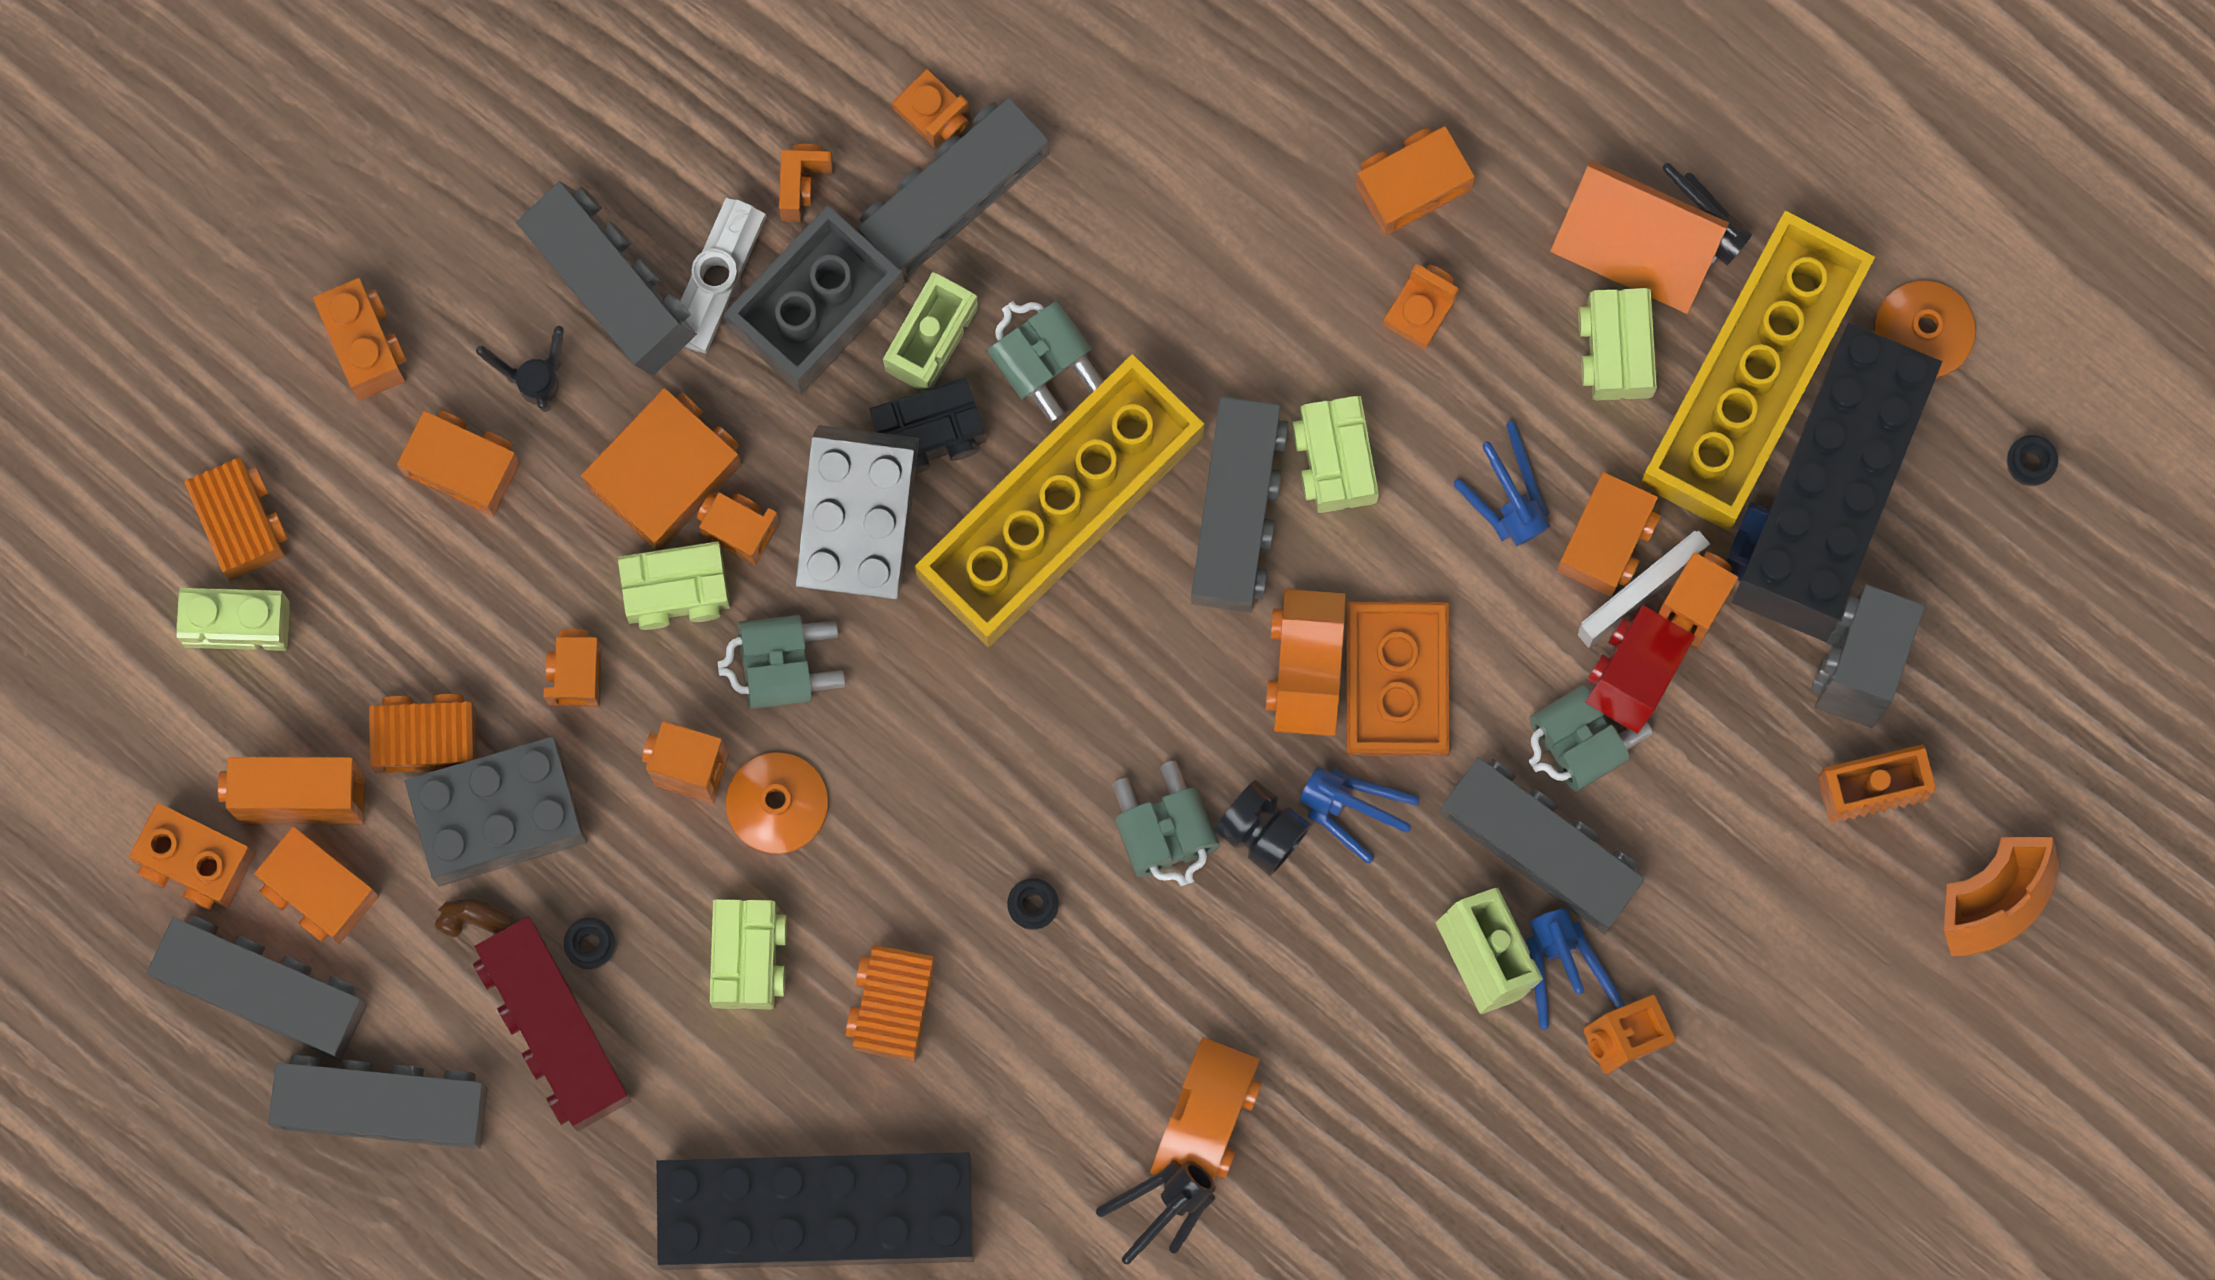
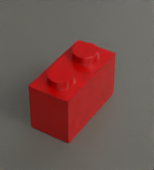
M1642 605L1632 621L1623 617L1611 635L1608 643L1614 646L1615 650L1610 658L1602 654L1589 674L1587 681L1594 684V687L1585 703L1638 734L1656 709L1696 636Z

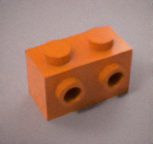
M356 278L312 297L350 388L358 401L405 382L398 365L407 360L395 333L386 337L379 319L387 317V313L376 288L366 291L360 278Z
M157 802L128 857L134 863L141 866L137 872L138 876L162 888H165L168 880L186 888L182 896L183 898L210 910L213 903L228 909L256 854L248 846Z

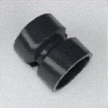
M1254 780L1229 807L1214 831L1234 848L1247 847L1249 849L1248 859L1271 876L1299 845L1312 824L1290 807L1278 808V797L1260 782Z

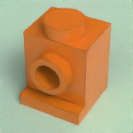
M711 492L704 500L697 515V519L701 521L699 529L704 539L710 542L719 541L721 548L756 566L778 528L780 520L777 512L770 508L767 509L764 516L758 514L761 507L738 493H734L731 499L720 492L718 495Z
M582 629L559 630V637H556L555 651H547L546 681L554 682V687H544L543 697L548 706L599 707L602 647L597 637H589V631Z

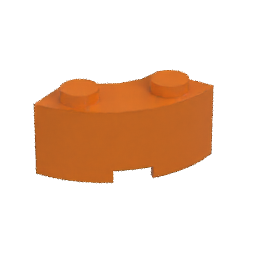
M1284 589L1283 609L1273 608L1271 639L1280 640L1278 680L1267 681L1265 710L1275 711L1274 732L1336 735L1346 593Z
M2001 837L1997 854L1984 871L1966 881L1946 885L1944 934L1951 956L1978 954L2001 946L2021 934L2038 918L2052 896L2059 873L2060 862L2053 837Z
M1202 1037L1183 1083V1089L1173 1115L1169 1119L1150 1174L1156 1175L1160 1173L1172 1160L1177 1161L1180 1166L1186 1161H1192L1200 1165L1211 1176L1213 1181L1215 1177L1226 1179L1236 1154V1150L1227 1147L1242 1108L1252 1111L1263 1083L1253 1079L1260 1062L1259 1058Z

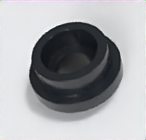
M2036 435L2024 436L2015 441L2009 449L2006 459L2007 468L2017 482L2026 486H2039L2049 481L2056 472L2058 455L2055 447L2047 439ZM2026 454L2036 455L2040 460V468L2036 470L2028 469L2023 463V456Z
M1029 878L1020 881L1012 888L1008 896L1007 907L1011 919L1018 926L1027 930H1039L1048 926L1055 919L1059 908V901L1056 891L1049 883L1041 879ZM1037 896L1042 900L1043 907L1041 911L1035 914L1025 911L1023 903L1028 897Z
M583 918L576 921L569 927L564 937V950L567 957L574 965L582 969L592 970L604 966L612 958L616 947L613 931L605 922L597 918ZM589 935L598 937L600 941L599 948L593 953H585L581 949L582 940Z

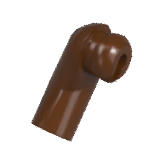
M476 898L447 901L438 909L441 914L435 922L436 930L451 937H457L461 934L464 923L473 924L492 934H497L512 925L514 915Z

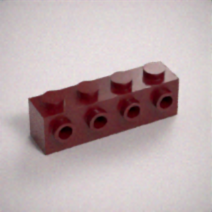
M529 916L474 946L481 959L472 964L487 990L495 986L498 989L505 1004L498 1007L497 1010L511 1035L521 1031L530 1049L521 1054L536 1080L545 1076L554 1094L547 1097L546 1100L560 1125L570 1121L572 1127L578 1132L632 1102L537 927Z

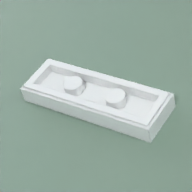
M1700 531L1692 532L1581 622L1578 630L1580 639L1588 648L1593 646L1614 629L1623 617L1627 618L1678 577L1693 552L1704 556L1710 546L1707 539Z

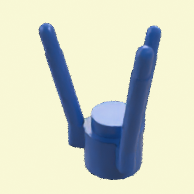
M1509 421L1506 424V428L1529 498L1526 494L1520 495L1501 458L1498 456L1492 443L1488 441L1483 444V450L1511 501L1500 508L1504 518L1501 519L1461 479L1454 481V487L1493 526L1501 541L1511 537L1515 546L1518 547L1549 529L1551 525L1546 519L1550 512L1540 496L1515 422Z
M1318 766L1308 780L1299 802L1311 808L1307 816L1309 819L1323 825L1365 863L1373 862L1372 854L1329 816L1330 813L1339 817L1347 805L1403 832L1411 830V825L1408 822L1351 794L1352 789H1356L1410 805H1417L1419 803V798L1416 795L1349 776L1336 768H1333L1330 773Z
M1568 909L1552 911L1529 922L1534 936L1525 941L1530 951L1531 959L1535 961L1543 978L1534 987L1539 1027L1542 1030H1546L1549 1027L1543 953L1546 954L1549 961L1561 958L1574 992L1581 994L1584 991V987L1572 957V953L1577 951V946L1615 1008L1619 1009L1626 1006L1615 985L1585 939L1580 922L1572 923Z

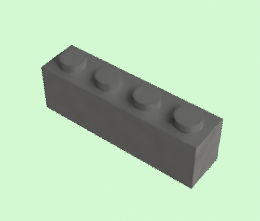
M1009 97L999 106L995 102L986 106L974 118L973 124L975 127L962 138L954 135L945 141L936 151L935 156L937 159L925 170H922L920 167L912 170L898 184L897 188L900 191L886 203L882 200L875 202L860 217L862 224L857 227L858 232L902 271L903 280L1050 154L1049 140Z
M559 181L516 223L629 360L638 368L654 376L697 335L686 321L691 314L684 304L672 293L665 296L656 284L661 278L649 263L641 257L635 260L626 248L631 245L628 237L614 223L609 222L606 225L597 215L602 209L598 201L582 186L578 190H574Z
M1220 397L1191 592V604L1251 613L1253 598L1263 600L1267 569L1258 568L1260 549L1270 550L1274 520L1265 519L1267 500L1277 501L1281 471L1272 469L1274 450L1284 452L1288 422L1279 420L1280 405Z
M1477 757L1442 804L1439 814L1605 935L1645 880V878L1637 873L1641 867L1625 853L1615 850L1611 854L1595 843L1599 836L1584 823L1574 819L1569 824L1554 813L1557 805L1541 792L1532 789L1528 794L1512 782L1516 776L1506 766L1494 759H1490L1486 763Z
M190 915L187 923L172 917L146 974L165 985L342 1061L367 1006L360 998L355 997L359 988L333 976H330L327 984L309 977L312 970L310 966L287 956H283L281 963L262 956L265 950L264 946L237 935L234 943L216 936L218 926L199 917Z
M292 1055L290 1064H275L268 1125L275 1130L481 1149L488 1088L482 1082H475V1073L445 1070L444 1079L424 1077L425 1069L404 1065H394L393 1074L372 1072V1063L343 1060L341 1069L321 1067L322 1059L299 1055Z

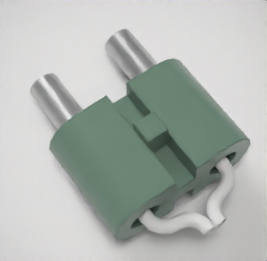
M1058 300L1046 308L1036 302H1029L1019 306L1014 301L1002 308L1004 318L995 330L998 342L986 352L1020 399L1024 400L1031 396L1050 423L1064 414L1062 408L1046 388V384L1054 377L1072 367L1090 393L1104 382L1087 358V354L1093 348ZM1011 310L1016 313H1025L1029 310H1037L1039 312L1022 326L1004 337L1003 330L1012 318Z
M800 615L738 622V638L729 642L725 659L718 661L719 676H727L735 691L746 694L749 709L811 702L812 691L845 688L843 670L809 674L808 663L805 660L804 650L806 641L838 637L836 621L802 624ZM737 645L740 648L741 662H743L745 687L738 683L733 671L724 668L732 662L734 649Z
M1583 685L1529 717L1534 731L1531 737L1534 755L1529 759V763L1533 766L1535 772L1544 770L1553 779L1565 781L1575 792L1628 762L1629 754L1627 750L1653 734L1647 722L1638 734L1630 729L1618 734L1613 725H1607L1602 717L1603 713L1585 703L1590 691ZM1538 740L1545 751H1550L1556 760L1554 765L1559 773L1547 763H1538L1541 758V748Z
M1169 761L1160 766L1170 795L1162 797V802L1153 805L1150 802L1138 805L1128 778L1119 779L1112 784L1122 813L1115 818V823L1137 877L1142 878L1154 875L1159 880L1173 879L1178 881L1180 886H1184L1194 882L1193 873L1205 864L1207 855L1216 851L1220 843L1199 790L1197 788L1187 789L1177 762ZM1198 859L1197 862L1188 867L1185 878L1177 872L1162 873L1171 869L1172 864L1184 861L1185 864Z

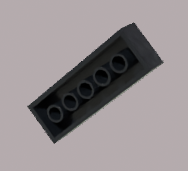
M1851 323L1847 324L1731 602L1732 604L1827 643L1840 618L1943 361Z
M970 1152L656 1160L658 1266L662 1270L974 1262L972 1164Z

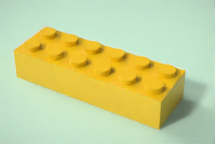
M1785 210L1648 465L1640 486L1730 532L1866 277L1875 256Z
M1131 354L915 565L917 579L989 649L1204 438L1205 424L1148 368Z

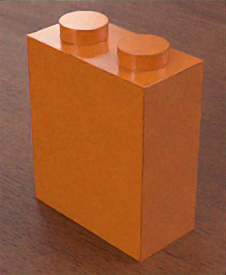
M665 388L656 395L580 475L585 487L656 551L662 550L700 510L706 497L711 492L715 494L742 466L739 455L735 452L740 446L737 441L718 425L713 431L698 418L703 412L684 393L680 392L674 397Z
M227 757V771L219 772L218 798L219 802H226V809L241 824L364 825L366 774L352 757Z

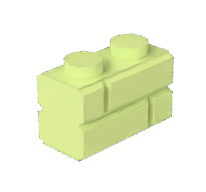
M932 272L883 358L885 371L920 391L933 388L964 335L963 327L969 326L978 310L977 296L939 274Z
M1651 289L1594 290L1590 292L1587 306H1579L1578 309L1580 337L1589 336L1590 355L1581 357L1583 386H1592V398L1596 401L1619 400L1621 398L1647 399L1653 397L1657 385Z
M1361 396L1301 406V420L1293 421L1292 428L1297 452L1306 450L1309 469L1301 470L1305 500L1315 499L1317 513L1377 503L1379 493Z
M719 541L618 557L626 617L629 624L639 623V629L641 630L666 627L670 625L669 618L689 615L691 622L710 621L720 617L719 610L730 609L723 554Z
M180 588L176 630L177 639L182 642L185 648L258 650L262 646L265 650L287 651L290 601L285 597L283 591Z
M1493 888L1456 902L1447 913L1435 922L1480 1014L1522 999L1543 980L1535 961L1529 957L1530 951L1499 888Z
M713 900L710 1004L712 1008L774 1009L775 996L784 997L785 966L776 965V945H786L787 915L777 914L778 907L775 901Z

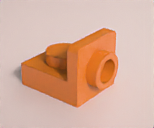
M928 69L892 102V109L934 149L943 140L947 141L954 135L960 136L969 124L967 119L970 115L969 102L962 95L957 98Z
M796 144L792 150H781L779 197L781 221L801 222L802 206L811 207L812 176H803V174H832V152L823 151V148L816 144Z
M1416 263L1410 272L1407 283L1384 318L1383 326L1426 350L1457 301L1459 288L1453 285L1454 278L1437 266L1428 265L1426 269Z
M1654 994L1606 1013L1584 1028L1588 1049L1592 1057L1599 1063L1604 1074L1614 1072L1631 1061L1663 1049L1677 1041Z

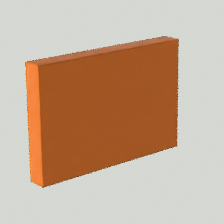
M1591 160L1550 252L1628 288L1651 289V298L1688 314L1729 222Z
M1347 602L1346 756H1448L1449 602Z

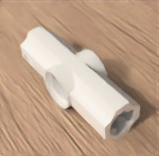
M725 199L702 253L693 262L692 276L681 302L691 314L686 321L697 333L684 347L695 352L707 354L731 298L739 291L740 277L767 218L765 213L739 200ZM720 265L729 269V277L725 283L719 286H709L703 282L704 274L712 266Z

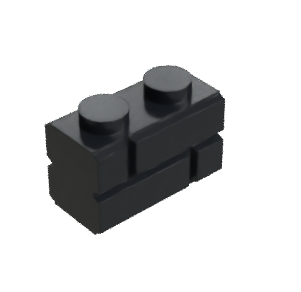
M966 377L869 408L877 433L919 438L915 474L931 467L930 460L949 455L951 461L970 457L979 451L977 445L986 442L984 428Z

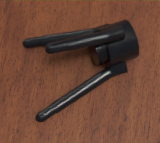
M1665 163L1663 171L1701 210L1729 222L1711 263L1712 265L1718 258L1727 266L1753 234L1734 219L1692 173H1687L1683 176L1670 163Z
M555 327L549 356L545 361L531 359L524 362L519 369L512 368L484 346L477 347V354L503 374L509 382L517 384L522 397L527 402L537 405L543 412L550 410V401L556 396L559 389V381L555 372L561 366L559 358L563 343V327Z
M1172 1160L1160 1173L1096 1209V1215L1104 1217L1164 1184L1161 1199L1167 1208L1123 1255L1122 1262L1124 1264H1130L1176 1214L1183 1216L1188 1212L1187 1217L1169 1246L1171 1253L1175 1254L1179 1251L1203 1211L1215 1200L1213 1195L1216 1189L1215 1183L1200 1165L1192 1161H1186L1180 1166L1177 1161Z

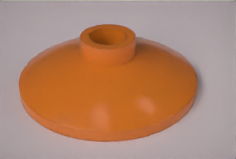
M1927 280L1906 283L1892 291L1878 309L1874 323L1875 334L1943 361L1936 379L1952 373L1964 363L1972 350L1976 333L1972 311L1963 297L1944 284ZM1922 318L1932 319L1936 324V331L1924 333L1920 330L1918 321Z
M767 753L751 759L736 772L727 790L726 811L734 832L745 844L764 853L785 854L804 847L819 833L828 812V795L821 776L807 761L788 753ZM775 791L783 793L786 797L784 805L778 809H772L766 804L768 795Z

